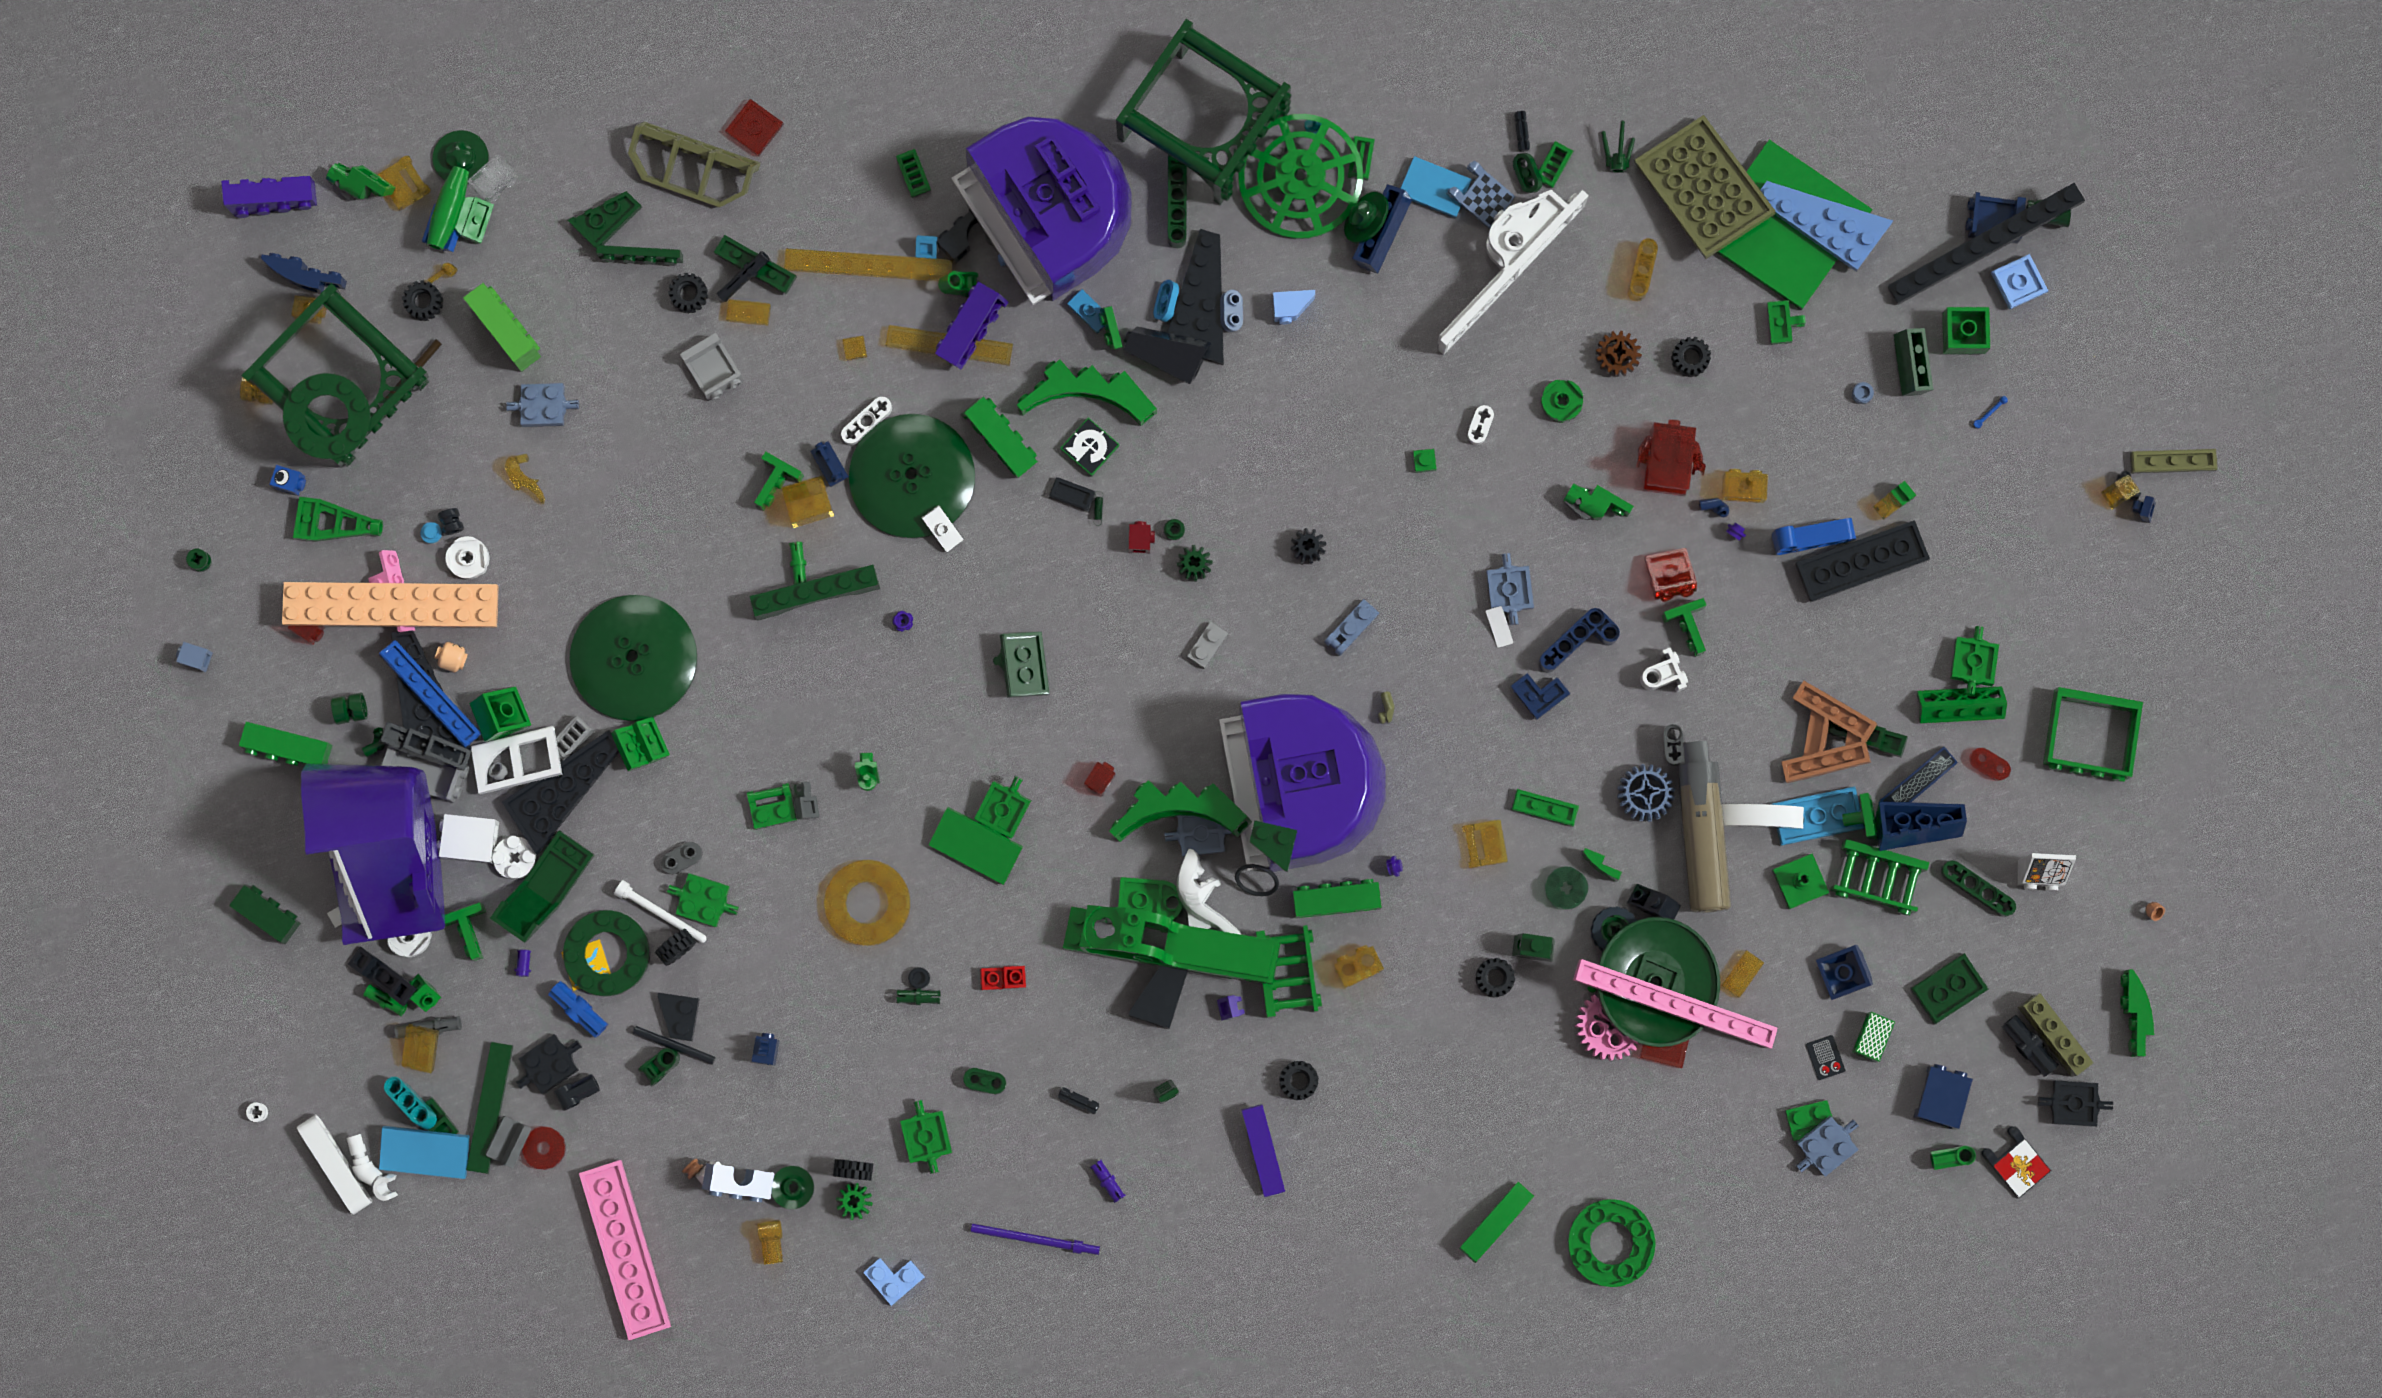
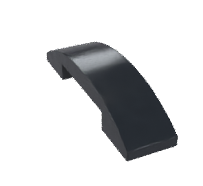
M361 946L348 963V965L371 980L402 1006L406 1005L417 989L395 970Z

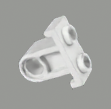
M1671 648L1662 650L1660 653L1661 657L1666 656V661L1647 668L1640 677L1642 687L1650 691L1677 682L1678 686L1675 688L1677 693L1687 687L1686 683H1688L1685 672L1679 669L1678 663L1680 661L1675 651L1672 652ZM1654 674L1657 677V682L1653 684L1648 682L1647 675Z

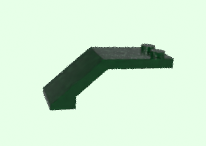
M559 830L526 879L505 901H501L490 919L526 943L560 907L595 854Z

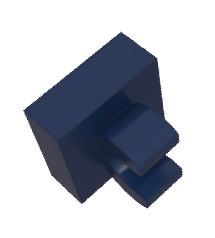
M2145 496L2144 503L2136 500L2133 501V512L2140 514L2143 522H2151L2156 505L2154 497Z

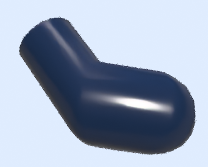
M1721 499L1699 500L1700 511L1711 509L1720 517H1727L1729 515V507Z

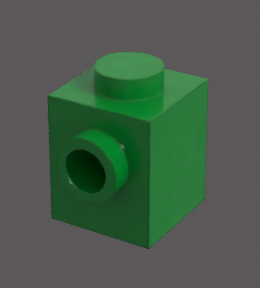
M419 973L410 981L417 988L410 999L423 1011L427 1012L442 998L437 990Z

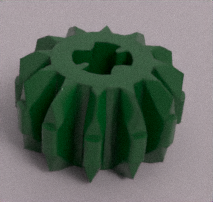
M1192 545V552L1188 548H1184L1186 555H1178V558L1182 561L1177 562V567H1183L1179 570V574L1182 575L1187 572L1186 580H1189L1191 575H1193L1194 582H1197V575L1205 579L1204 572H1211L1208 566L1212 565L1213 561L1206 560L1210 557L1209 552L1202 555L1204 547H1200L1199 551H1196V546ZM1191 560H1194L1195 562L1200 561L1198 562V567H1195L1194 565L1190 566Z

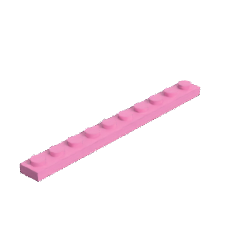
M1583 959L1578 961L1573 978L1576 982L1771 1049L1774 1043L1777 1027Z

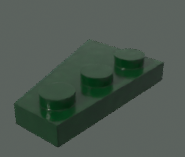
M625 191L605 201L604 204L594 209H589L584 214L575 218L572 217L567 221L597 249V245H604L642 206Z

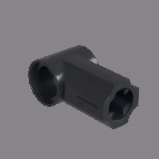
M590 1074L573 1084L569 1083L556 1089L554 1094L562 1110L566 1111L578 1105L581 1100L601 1090L593 1074Z

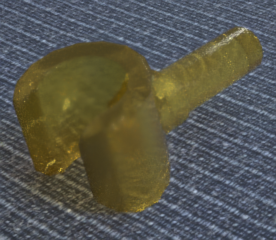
M444 263L441 270L429 278L428 281L433 283L444 274L452 277L458 270L453 264Z

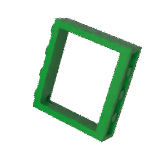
M2062 687L2056 688L2053 692L2043 765H2048L2051 770L2061 771L2062 768L2070 769V773L2073 774L2087 772L2091 773V776L2095 778L2110 776L2113 781L2125 782V779L2133 776L2143 702ZM2061 700L2130 712L2122 770L2053 758Z

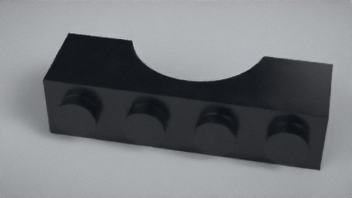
M970 208L964 217L960 216L955 220L954 226L949 231H943L938 237V247L954 264H957L971 251L968 235L971 228L978 223V220Z

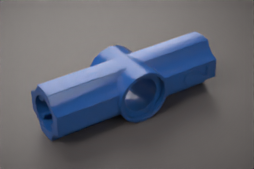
M562 981L557 983L548 995L564 1009V1012L577 1024L580 1023L595 1038L609 1025L592 1010L593 1007L580 995L577 996Z

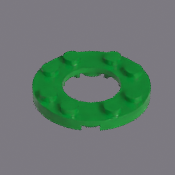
M1607 1199L1590 1204L1576 1216L1568 1235V1250L1574 1266L1587 1280L1601 1286L1620 1287L1637 1280L1647 1271L1655 1253V1234L1647 1217L1634 1205L1621 1200ZM1609 1221L1618 1222L1625 1226L1630 1232L1633 1241L1632 1251L1628 1258L1615 1265L1604 1264L1597 1260L1590 1246L1591 1235L1595 1228Z

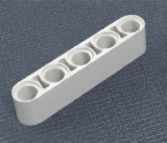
M315 1114L297 1126L300 1135L348 1210L354 1215L371 1204L373 1201L361 1181L355 1176L351 1165L322 1120Z

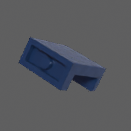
M1975 192L1972 198H1969L1967 210H1970V218H1967L1965 230L1968 231V237L1975 238L2025 210L2026 198L2017 197L2016 200L1980 196V192ZM2022 237L2013 241L2012 243L2018 244Z
M1934 1064L1933 1067H1927L1926 1072L1928 1074L1919 1107L1915 1109L1913 1117L1951 1129H1959L1973 1079L1968 1078V1074L1955 1070L1954 1073L1946 1071L1947 1067Z

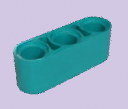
M398 1077L387 1079L384 1084L386 1094L408 1118L423 1129L434 1127L437 1116L420 1096ZM400 1085L399 1090L395 1092V1088ZM413 1099V1103L408 1107L409 1101ZM426 1114V1118L421 1121V1117Z

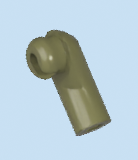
M1387 691L1380 695L1384 706V712L1378 713L1379 723L1381 724L1386 722L1388 724L1392 721L1395 709L1391 692Z

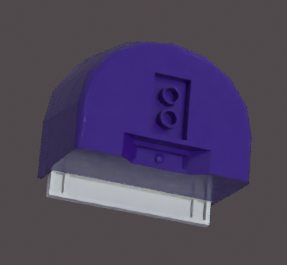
M1025 117L1002 125L966 148L967 168L952 177L951 180L1032 305H1035L1051 295L1050 298L1054 301L1097 274L1119 253L1131 226V188L1120 160L1094 134L1060 119ZM1054 135L1075 166L1076 172L1100 208V212L1084 222L1080 220L1035 148V145Z
M1279 694L1241 701L1239 716L1219 719L1234 802L1252 821L1241 833L1246 864H1258L1268 867L1273 872L1282 871L1281 867L1250 843L1254 820L1297 830L1289 869L1320 864L1351 852L1374 829L1385 803L1386 768L1373 736L1350 713L1313 695ZM1248 868L1247 871L1255 870V868Z

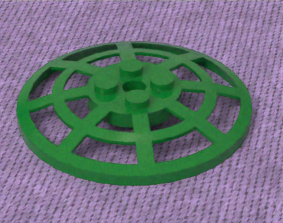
M1291 114L1277 118L1275 122L1271 121L1267 128L1271 129L1279 124L1282 136L1271 142L1264 152L1255 149L1251 155L1259 159L1257 168L1258 185L1247 190L1245 186V166L1249 155L1244 159L1245 165L1238 173L1242 199L1253 218L1272 233L1293 239H1309L1324 235L1341 225L1349 217L1352 206L1357 204L1363 185V166L1360 154L1349 135L1328 119L1310 114ZM1305 119L1322 124L1316 134L1306 131L1290 132L1287 121ZM1329 127L1346 141L1352 154L1340 157L1336 148L1324 138ZM1293 138L1313 139L1308 150L1296 149ZM1285 141L1288 149L1287 154L1281 159L1269 155L1276 146ZM1320 144H1323L1331 152L1334 159L1322 162L1316 155ZM1266 162L1276 167V178L1264 183L1263 170ZM1355 162L1357 181L1354 194L1351 196L1342 191L1344 183L1343 165ZM1338 168L1336 187L1325 182V170ZM1299 169L1307 173L1306 178L1301 181L1297 180L1294 176L1295 172ZM1279 187L1285 195L1281 206L1272 200L1267 193L1268 190ZM1321 190L1331 194V197L1323 205L1316 208L1313 200L1314 196ZM1261 193L1266 203L1277 212L1273 223L1265 220L1257 212L1249 199L1250 197ZM1337 198L1348 203L1347 208L1337 219L1322 227L1319 214L1329 209ZM1292 200H1305L1308 211L1295 212L1288 209ZM1285 216L1296 219L1311 218L1314 230L1296 232L1282 229L1280 226Z

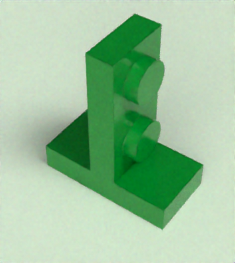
M766 451L761 459L765 464L774 468L754 502L756 507L763 511L766 506L770 507L775 499L773 495L777 488L781 489L785 483V475L799 483L804 477L800 470Z
M1704 598L1670 609L1661 615L1664 623L1677 618L1681 619L1679 621L1680 628L1683 633L1686 632L1689 639L1686 641L1688 649L1691 653L1694 652L1695 657L1704 654L1706 651L1692 613L1703 610L1707 606Z
M480 902L445 915V927L459 922L460 925H457V930L460 937H464L466 943L464 945L467 958L470 957L473 961L483 959L470 919L486 913L484 904Z

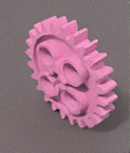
M1596 995L1591 996L1592 1002L1589 1000L1584 1001L1587 1008H1579L1583 1015L1576 1016L1581 1023L1576 1024L1575 1027L1581 1028V1031L1576 1035L1583 1036L1584 1039L1580 1041V1044H1588L1585 1049L1586 1051L1593 1049V1057L1600 1053L1601 1060L1605 1059L1608 1055L1609 1061H1612L1614 1056L1618 1060L1622 1059V1053L1626 1057L1629 1056V1049L1632 1051L1637 1050L1634 1045L1636 1042L1621 1034L1617 1029H1608L1609 1025L1606 1023L1610 1021L1602 1013V1007ZM1594 1015H1597L1602 1021L1596 1020ZM1593 1024H1597L1600 1027L1599 1035H1595L1592 1032ZM1612 1035H1616L1619 1039L1617 1046H1614L1610 1041Z

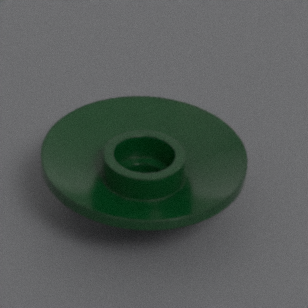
M787 1166L780 1169L774 1175L771 1194L775 1202L781 1207L798 1209L805 1206L812 1198L814 1182L811 1175L805 1169L799 1166ZM792 1183H795L797 1185V1190L795 1192H792L789 1189Z

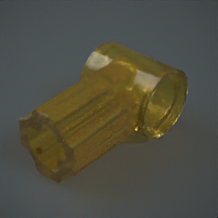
M780 1220L758 1222L759 1241L762 1242L764 1265L783 1262Z

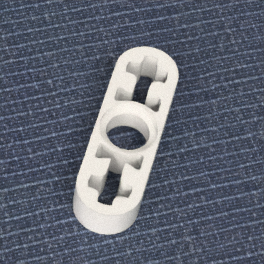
M886 397L876 398L847 424L841 432L843 441L851 446L859 443L873 427L882 422L891 413L892 405L889 399ZM879 403H881V404L887 403V404H886V409H887V410H886V411L880 410V411L877 413V416H878L879 418L876 419V418H875V415H874L872 412H870V410L873 409V411H874V413H875V412L879 409V407H878V404H879ZM864 416L872 417L873 422L870 426L865 427L861 424V419ZM857 423L859 428L863 430V432L860 433V431L858 430L855 433V439H846L848 437V431L854 432L857 429L856 426H854Z

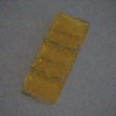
M1651 238L1643 239L1637 249L1628 287V295L1634 301L1643 300L1649 290L1658 251L1657 242ZM1648 246L1653 252L1646 254L1642 247ZM1639 266H1644V267H1646L1647 270H1648V273H1645V274L1640 273V272L1638 271V267H1639ZM1633 287H1642L1643 293H1636Z

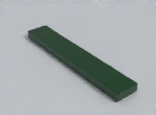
M491 1042L466 1168L468 1171L489 1174L492 1158L486 1156L485 1152L499 1124L513 1045Z

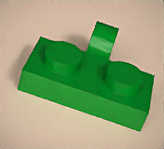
M1789 300L1767 302L1771 345L1792 343L1791 327H1805V315L1790 317Z

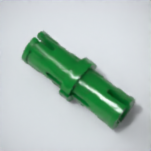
M803 542L789 543L793 584H799L800 581L801 583L807 582L805 573L807 563L803 555Z
M371 984L363 994L364 997L380 1004L379 1007L387 1008L399 1016H403L408 1007V1004L402 1006L391 998L388 993L373 987Z

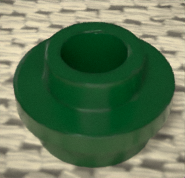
M1171 519L1165 524L1164 533L1170 540H1178L1183 537L1185 526L1180 520ZM1172 527H1177L1178 532L1172 533L1170 529Z

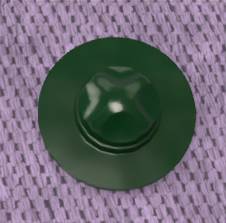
M458 130L446 134L438 141L433 152L434 168L445 181L453 166H457L469 171L467 184L473 183L484 174L489 163V152L486 144L478 135L470 131Z
M1370 192L1362 196L1357 204L1352 206L1349 217L1345 220L1344 232L1348 240L1353 243H1363L1371 239L1381 229L1389 208L1388 200L1383 194Z

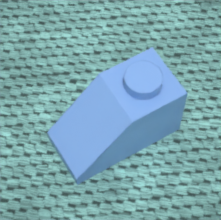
M1315 290L1273 292L1274 321L1283 325L1296 321L1314 301Z

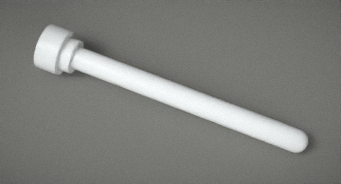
M622 880L616 888L614 895L620 899L629 898L679 930L687 929L697 941L701 943L706 941L704 934L632 891L633 888L626 881Z

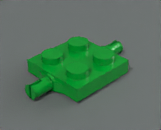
M1975 626L1974 638L1957 637L1955 639L1950 679L1967 683L1966 695H1970V697L1975 696L1976 685L1992 687L1995 681L1999 644L1989 643L1982 639L1984 630L1982 626Z
M1015 776L1010 787L993 781L974 819L984 824L987 828L1012 839L1032 801L1017 791L1023 779Z
M688 873L686 883L682 889L672 885L668 887L672 889L667 890L668 894L679 897V904L675 913L677 915L717 927L724 911L734 915L738 913L734 910H739V907L727 903V895L730 889L728 885Z
M923 1100L913 1102L917 1115L910 1119L902 1120L900 1123L910 1163L928 1161L930 1174H933L934 1170L935 1173L939 1172L936 1159L953 1152L943 1111L927 1113L924 1110Z

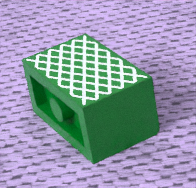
M1868 1012L1852 1053L1873 1062H1880L1895 1021L1876 1013Z

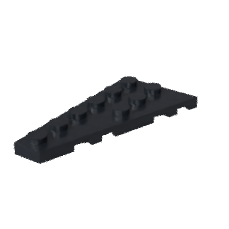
M414 631L391 632L392 642L396 640L443 691ZM396 674L403 728H411L428 736L434 735L463 747ZM468 745L466 749L471 750V745Z
M609 730L560 762L562 775L531 782L502 801L535 854H539L619 753Z

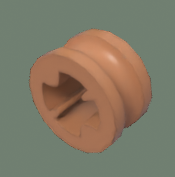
M696 1158L682 1172L684 1174L687 1173V1178L690 1180L704 1166L702 1164L699 1165Z

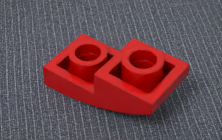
M1025 966L981 968V990L1026 988Z

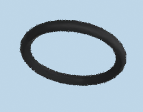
M1258 864L1243 865L1235 873L1237 885L1243 891L1254 896L1272 895L1279 887V880L1274 872ZM1248 868L1263 870L1271 875L1275 885L1270 891L1256 892L1245 887L1241 883L1239 875Z

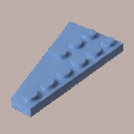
M1769 181L1760 190L1775 209L1776 216L1855 272L1893 222L1890 219Z

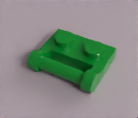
M789 783L782 784V787L747 792L755 830L797 821ZM785 795V801L757 807V800Z

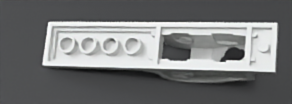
M1549 190L1539 194V197L1525 203L1519 202L1508 207L1505 211L1501 210L1498 212L1490 228L1486 242V251L1489 258L1498 266L1500 272L1440 334L1438 339L1439 352L1444 355L1585 207L1588 194L1583 190L1578 195L1574 193L1566 203L1555 192Z

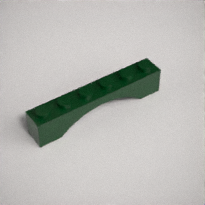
M869 565L752 595L750 600L754 616L758 621L819 601L879 590L880 585L874 565Z

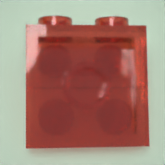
M1686 548L1645 556V563L1655 600L1661 599V601L1666 602L1671 600L1673 596L1689 597L1697 591V580Z

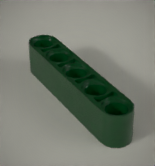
M1168 155V243L1171 247L1178 249L1183 247L1187 240V166ZM1178 172L1181 173L1183 177L1181 179L1176 180L1172 177V175ZM1178 192L1183 197L1180 200H1175L1172 198V195ZM1174 213H1180L1183 217L1180 220H1174L1171 216ZM1174 233H1180L1183 237L1180 240H1174L1171 236Z

